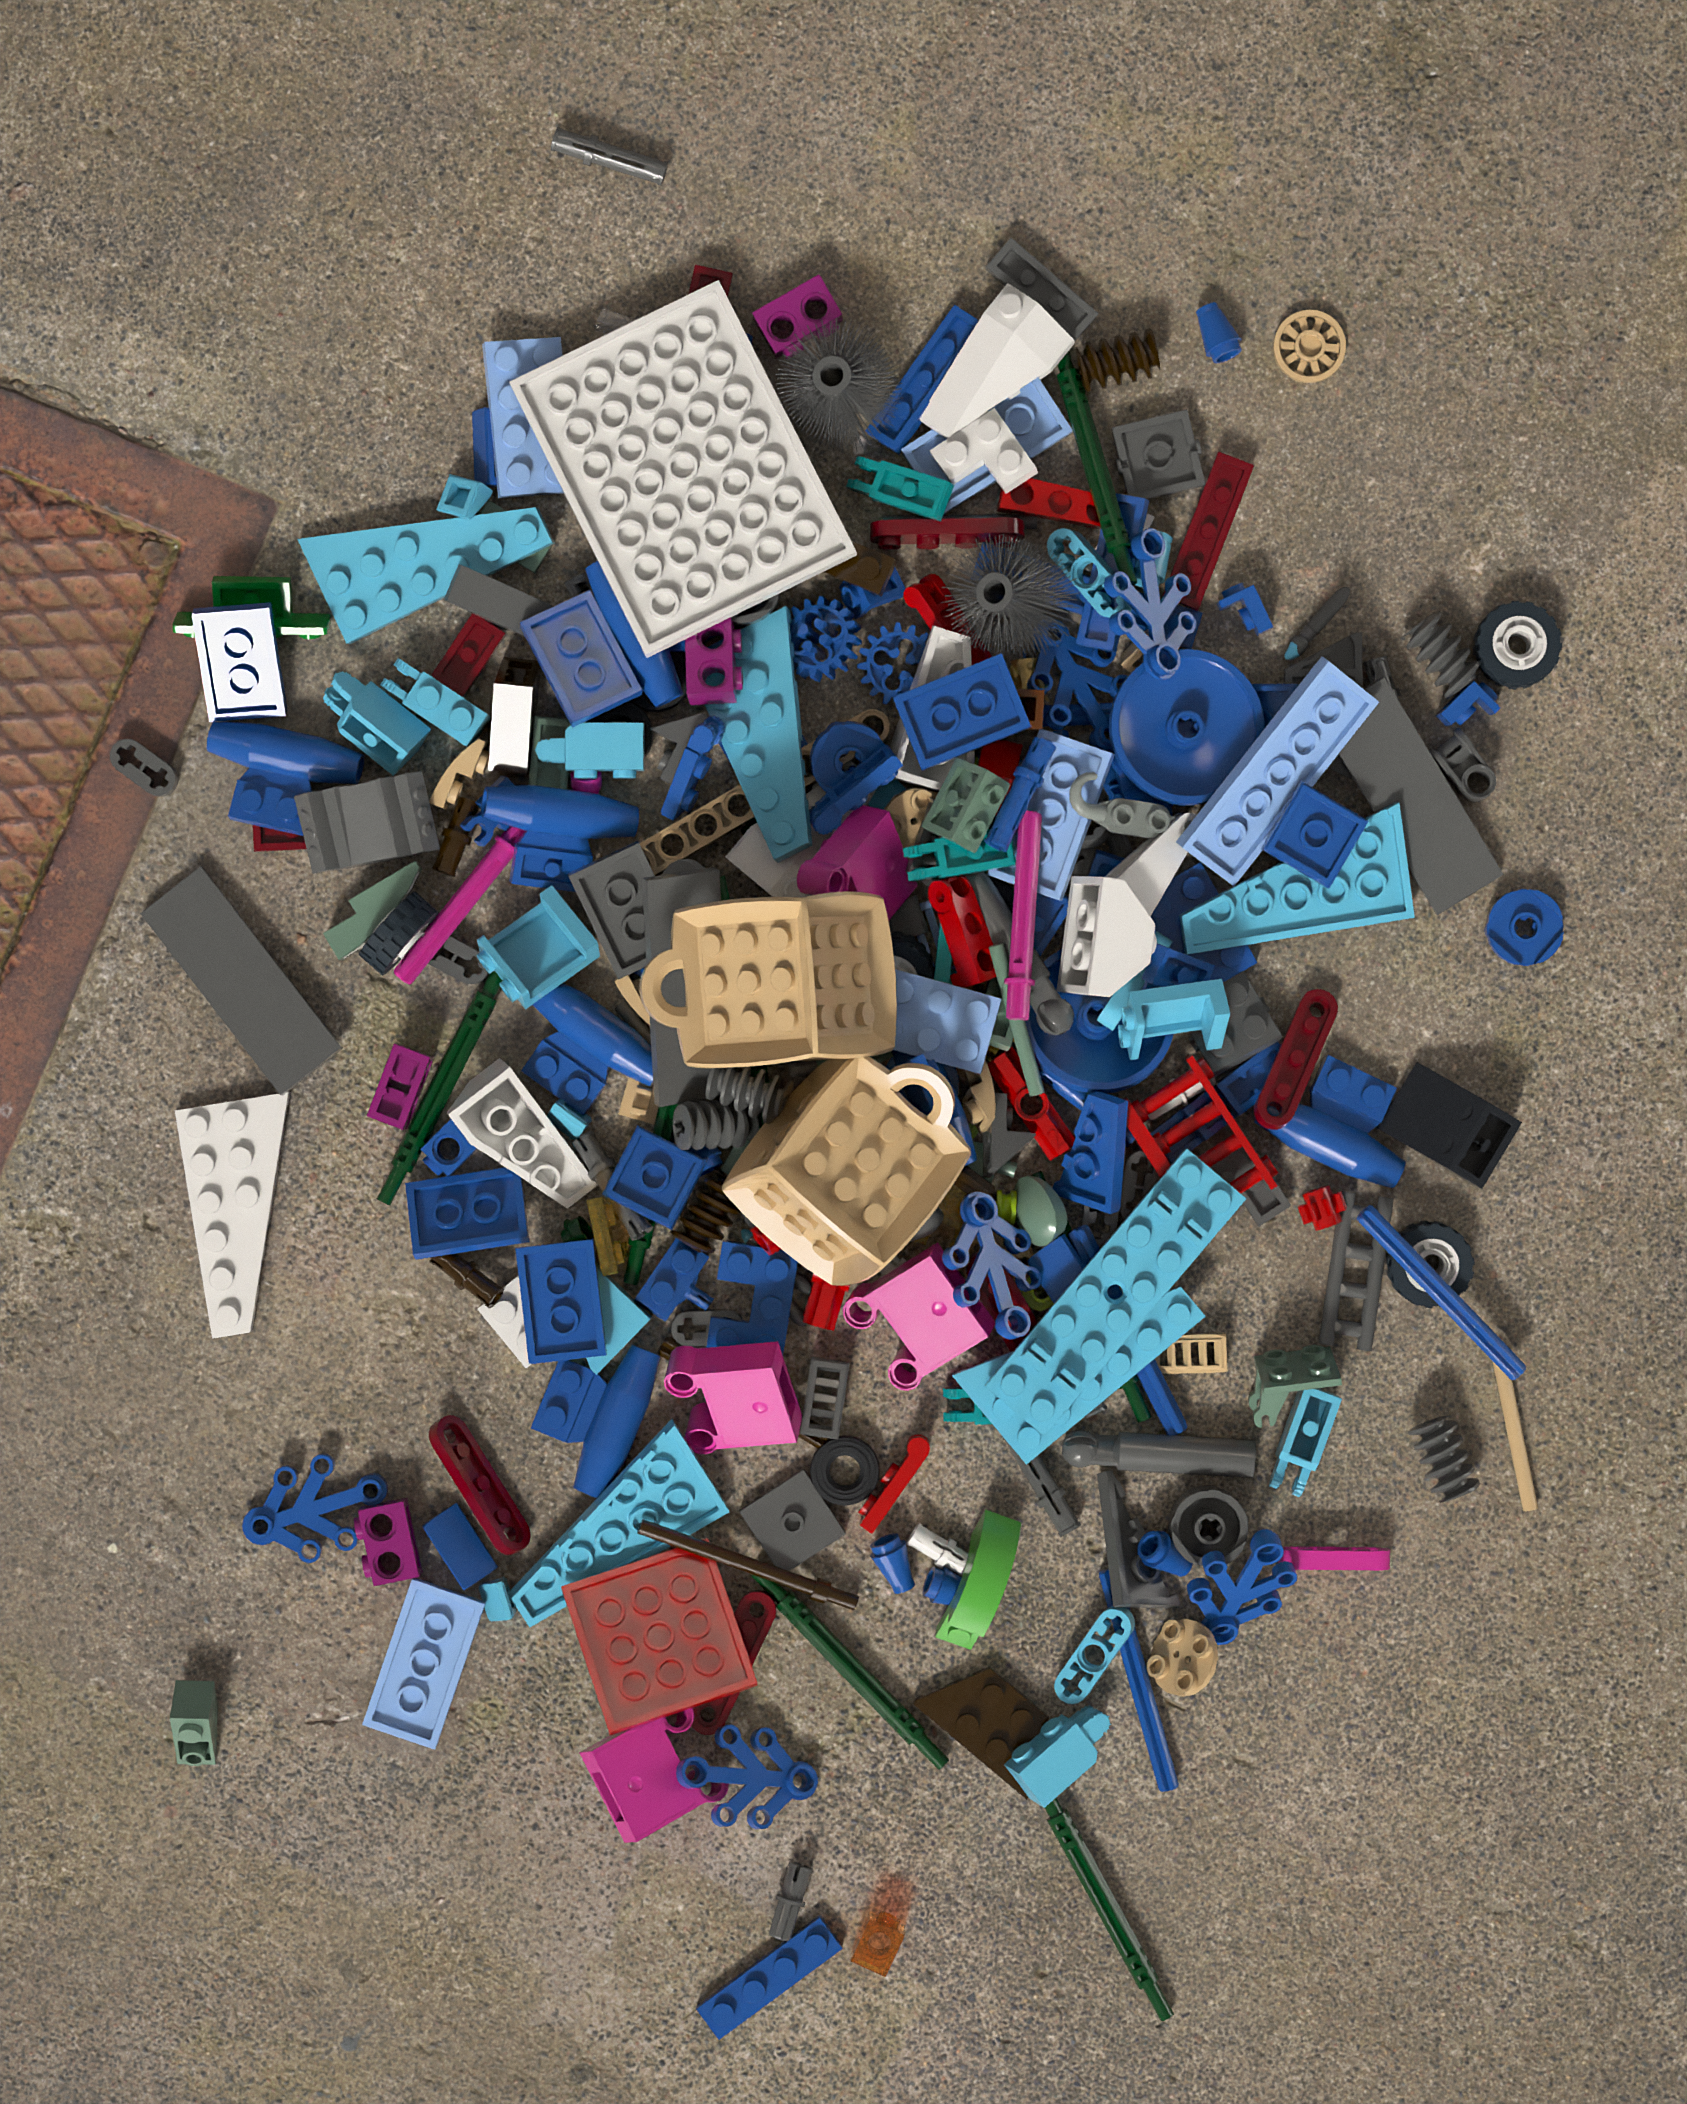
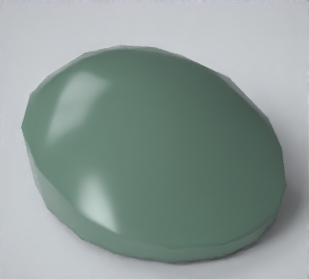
M1031 1175L1020 1178L1014 1188L1017 1192L1015 1222L1019 1229H1023L1029 1234L1031 1244L1040 1247L1046 1246L1065 1230L1067 1213L1064 1204L1052 1187L1041 1178Z

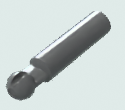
M986 871L965 874L964 876L973 887L993 944L1004 943L1009 961L1013 913ZM1033 946L1032 980H1035V986H1031L1030 1005L1037 1014L1036 1019L1039 1027L1045 1033L1061 1035L1072 1027L1075 1014L1072 1006L1066 999L1060 997L1049 979L1051 973Z
M1075 1430L1064 1438L1062 1442V1455L1071 1466L1078 1468L1088 1467L1089 1465L1116 1466L1118 1470L1253 1478L1256 1442L1252 1439L1119 1432L1118 1435L1091 1434L1085 1430Z

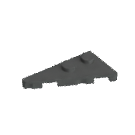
M1113 1471L1098 1473V1487L1113 1607L1173 1608L1179 1606L1180 1601L1177 1594L1170 1595L1159 1573L1161 1570L1144 1565L1138 1555V1544L1146 1533L1138 1517L1131 1519L1121 1500L1126 1493L1120 1482L1115 1478Z

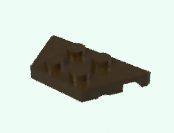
M988 1666L969 1677L951 1682L939 1690L925 1696L921 1695L913 1701L914 1706L1026 1800L1029 1798L1004 1764L1012 1758V1753L1017 1747L1024 1743H1029L1041 1732V1728L1049 1720V1716L1006 1679Z

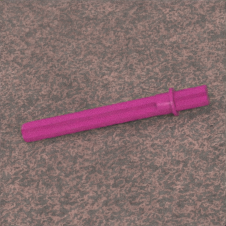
M1031 810L1025 812L1018 827L1008 978L1004 979V984L1008 985L1006 1018L1009 1020H1029L1031 986H1035V980H1032V961L1042 815L1037 811Z
M510 826L501 836L496 835L494 837L496 841L424 931V936L416 941L394 969V974L401 981L409 985L415 981L513 858L515 843L518 842L525 830Z

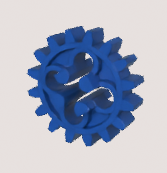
M819 596L817 605H815L807 598L804 600L805 609L802 611L794 606L791 608L795 616L790 623L791 642L794 644L795 655L793 665L796 674L804 679L810 675L811 679L820 682L824 673L828 678L834 680L836 676L835 669L840 668L847 672L849 669L845 661L848 658L854 660L858 658L856 653L852 651V648L862 644V640L854 635V633L861 629V626L852 620L855 614L847 607L843 609L844 605L836 599L830 603L825 597ZM815 617H819V619H815L814 625L824 633L821 636L811 628V622ZM841 627V633L836 637L838 633L836 629ZM803 642L801 647L804 649L799 651V645ZM820 643L829 651V656L825 661L821 662L826 657L825 652L815 644Z
M896 622L894 632L891 633L883 625L880 627L881 637L879 639L872 635L867 637L872 645L871 648H860L859 653L867 657L866 662L857 664V669L867 671V675L860 682L861 684L872 683L874 687L869 693L871 697L879 692L883 693L882 703L887 705L891 697L910 691L914 678L908 671H901L898 676L899 687L896 690H889L885 686V680L892 674L893 667L889 664H876L873 658L874 654L877 651H884L889 658L896 659L900 653L899 642L903 639H908L913 644V650L906 655L905 663L908 665L919 664L929 634L926 632L918 638L914 635L915 625H911L907 632H903L900 622Z

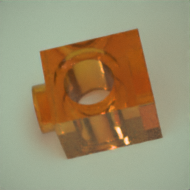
M870 1911L851 1951L850 1961L886 1977L905 1936V1927L900 1925L901 1920L885 1911H880L879 1915ZM877 1932L884 1933L890 1938V1943L885 1948L876 1949L868 1941L870 1936Z

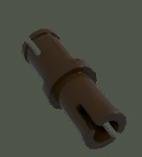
M458 796V802L448 828H443L441 836L444 839L435 863L432 866L433 870L451 877L456 876V870L465 846H470L472 838L469 837L471 831L464 830L460 824L467 817L478 814L480 809L475 801Z
M457 1253L431 1257L429 1261L455 1280L454 1285L460 1290L466 1289L488 1308H492L503 1295L504 1288L498 1286L480 1272L478 1264L474 1261L467 1262Z

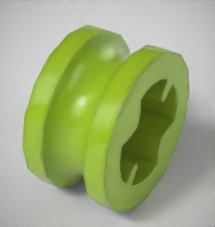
M997 1190L995 1202L998 1207V1216L1008 1221L1009 1224L1015 1225L1017 1192L1011 1190L1009 1194H1004L1002 1190Z

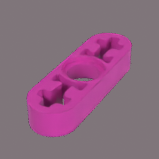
M1284 1546L1283 1557L1278 1561V1563L1284 1561L1291 1562L1295 1570H1389L1390 1549L1381 1547Z

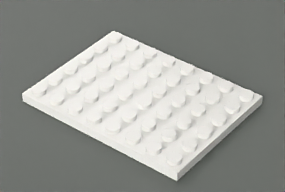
M719 280L509 382L646 658L857 556V552L782 404H780L781 402Z

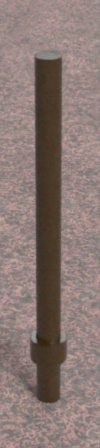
M642 1519L639 1524L637 1534L809 1594V1599L822 1604L828 1601L853 1611L857 1606L858 1595L832 1587V1582L819 1577H816L815 1580L645 1519Z

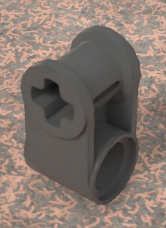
M1456 728L1453 731V736L1437 749H1429L1443 775L1448 778L1465 800L1480 802L1494 791L1496 786L1494 772L1479 755L1472 741L1460 728ZM1459 748V751L1450 758L1446 757L1453 750ZM1477 773L1485 778L1487 783L1485 792L1474 793L1469 789L1467 785L1469 775Z

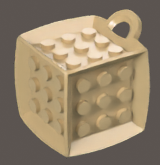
M844 891L807 897L731 899L676 909L672 918L670 949L653 957L641 975L639 992L642 1004L654 1020L662 1025L677 1029L684 1063L689 1067H750L791 1061L864 1058L892 1051L895 1047L897 1018L896 973L884 899L879 895L871 893ZM676 969H683L686 991L685 1007L670 1005L664 999L661 992V984L664 977Z
M871 1057L851 1059L830 1058L818 1066L790 1094L779 1117L771 1124L764 1123L728 1174L722 1185V1191L762 1233L805 1268L831 1285H852L876 1275L909 1243L951 1189L971 1156V1148L949 1123L955 1107V1096L948 1080L936 1069L920 1063H906L889 1070ZM912 1084L926 1088L933 1097L931 1112L925 1115L908 1102L899 1091L903 1087Z

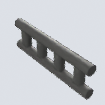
M1341 1191L1347 1210L1340 1212L1342 1222L1335 1225L1318 1343L1334 1346L1335 1334L1358 1337L1356 1349L1372 1351L1386 1250L1374 1237L1372 1238L1371 1246L1348 1243L1352 1220H1357L1358 1214L1367 1206L1354 1205L1356 1193ZM1379 1196L1377 1208L1375 1209L1390 1223L1394 1199ZM1346 1258L1369 1261L1366 1284L1343 1281ZM1341 1296L1364 1299L1360 1322L1337 1319Z

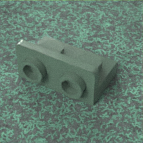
M956 757L921 827L975 853L991 825L1010 784L989 770Z

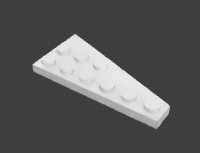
M290 1092L285 1093L283 1096L273 1094L175 1110L212 1339L253 1331L260 1287L259 1280L266 1249V1236L268 1225L270 1224L279 1168L278 1161L281 1142L284 1136V1124Z

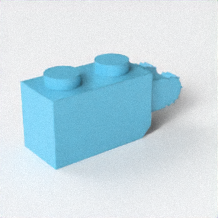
M398 658L394 666H396L397 670L405 676L415 679L416 683L410 692L407 693L391 679L387 680L384 678L380 684L383 688L403 700L402 704L466 747L479 738L491 720V716L426 672L420 673Z
M347 672L335 673L331 683L333 687H327L323 700L327 706L331 707L330 709L341 717L337 723L339 733L394 776L418 752L431 728L372 681L365 686Z
M581 723L573 728L570 725L565 730V738L541 739L534 751H536L538 759L543 761V763H565V770L574 771V778L594 779L597 778V771H613V778L633 779L636 778V771H645L644 723Z
M1319 1388L1297 1392L1275 1452L1278 1458L1270 1478L1269 1487L1277 1489L1282 1484L1287 1464L1291 1462L1300 1466L1297 1477H1295L1292 1484V1495L1297 1497L1302 1495L1311 1470L1315 1471L1320 1462L1342 1398Z
M1089 1705L1081 1708V1711H1077L1070 1718L1062 1714L1059 1717L1052 1718L1042 1726L1041 1732L1029 1743H1024L1017 1747L1012 1753V1758L1004 1765L1027 1796L1045 1808L1096 1763L1098 1751L1093 1744L1103 1736L1104 1732L1107 1733V1730L1110 1729L1109 1716Z

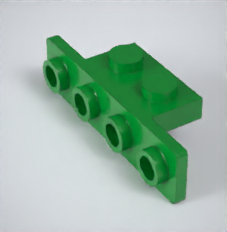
M214 576L212 579L213 607L271 602L276 638L283 635H299L303 639H316L328 634L331 614L293 613L291 577ZM177 612L172 624L173 633H183L186 637L195 638L192 612Z

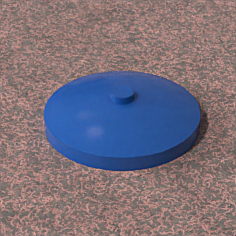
M1179 649L1180 666L1171 678L1166 680L1154 679L1147 672L1143 662L1125 679L1112 703L1109 716V737L1118 765L1137 788L1162 802L1183 806L1199 805L1208 802L1265 729L1263 709L1255 689L1237 667L1209 652Z
M1062 949L1044 961L1051 973L1049 979L1056 990ZM1058 992L1060 997L1066 999L1072 1006L1075 1014L1072 1027L1061 1035L1045 1033L1038 1025L1036 1012L1031 1005L1029 1007V1020H1026L1025 1023L1037 1065L1058 1083L1085 1093L1100 1091L1109 1094L1123 1091L1139 1084L1159 1066L1171 1045L1174 1035L1143 1038L1138 1059L1130 1060L1128 1049L1121 1048L1118 1037V1025H1123L1122 1019L1113 1031L1097 1021L1111 997Z

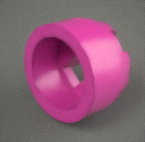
M572 771V789L598 794L602 786L601 771H597V778L594 779L574 778V771Z

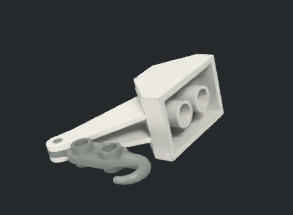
M1086 772L1079 775L1072 782L1069 790V800L1077 814L1094 820L1112 833L1148 838L1105 877H1071L1057 992L1111 997L1151 962V955L1155 952L1157 938L1154 933L1155 923L1151 919V915L1188 853L1176 841L1197 815L1194 813H1177L1171 816L1163 805L1123 798H1115L1098 804L1087 803L1081 795L1082 787L1087 781L1096 780L1097 774L1095 772Z

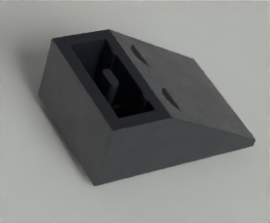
M1416 1062L1389 1106L1382 1123L1377 1128L1472 1186L1483 1189L1522 1122Z

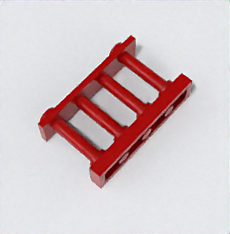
M1192 1054L1185 1057L1191 1069L1141 1102L1135 1100L1130 1103L1126 1096L1122 1098L1128 1101L1127 1127L1160 1178L1171 1166L1165 1156L1171 1152L1170 1147L1214 1118L1222 1115L1234 1134L1198 1158L1208 1167H1212L1243 1147L1255 1166L1229 1184L1240 1194L1263 1179L1271 1190L1278 1186L1273 1177L1279 1174L1267 1155L1259 1158L1210 1083L1209 1080L1215 1077L1203 1057L1197 1061ZM1200 1082L1212 1099V1102L1160 1135L1157 1132L1152 1136L1144 1122L1150 1119L1148 1115Z

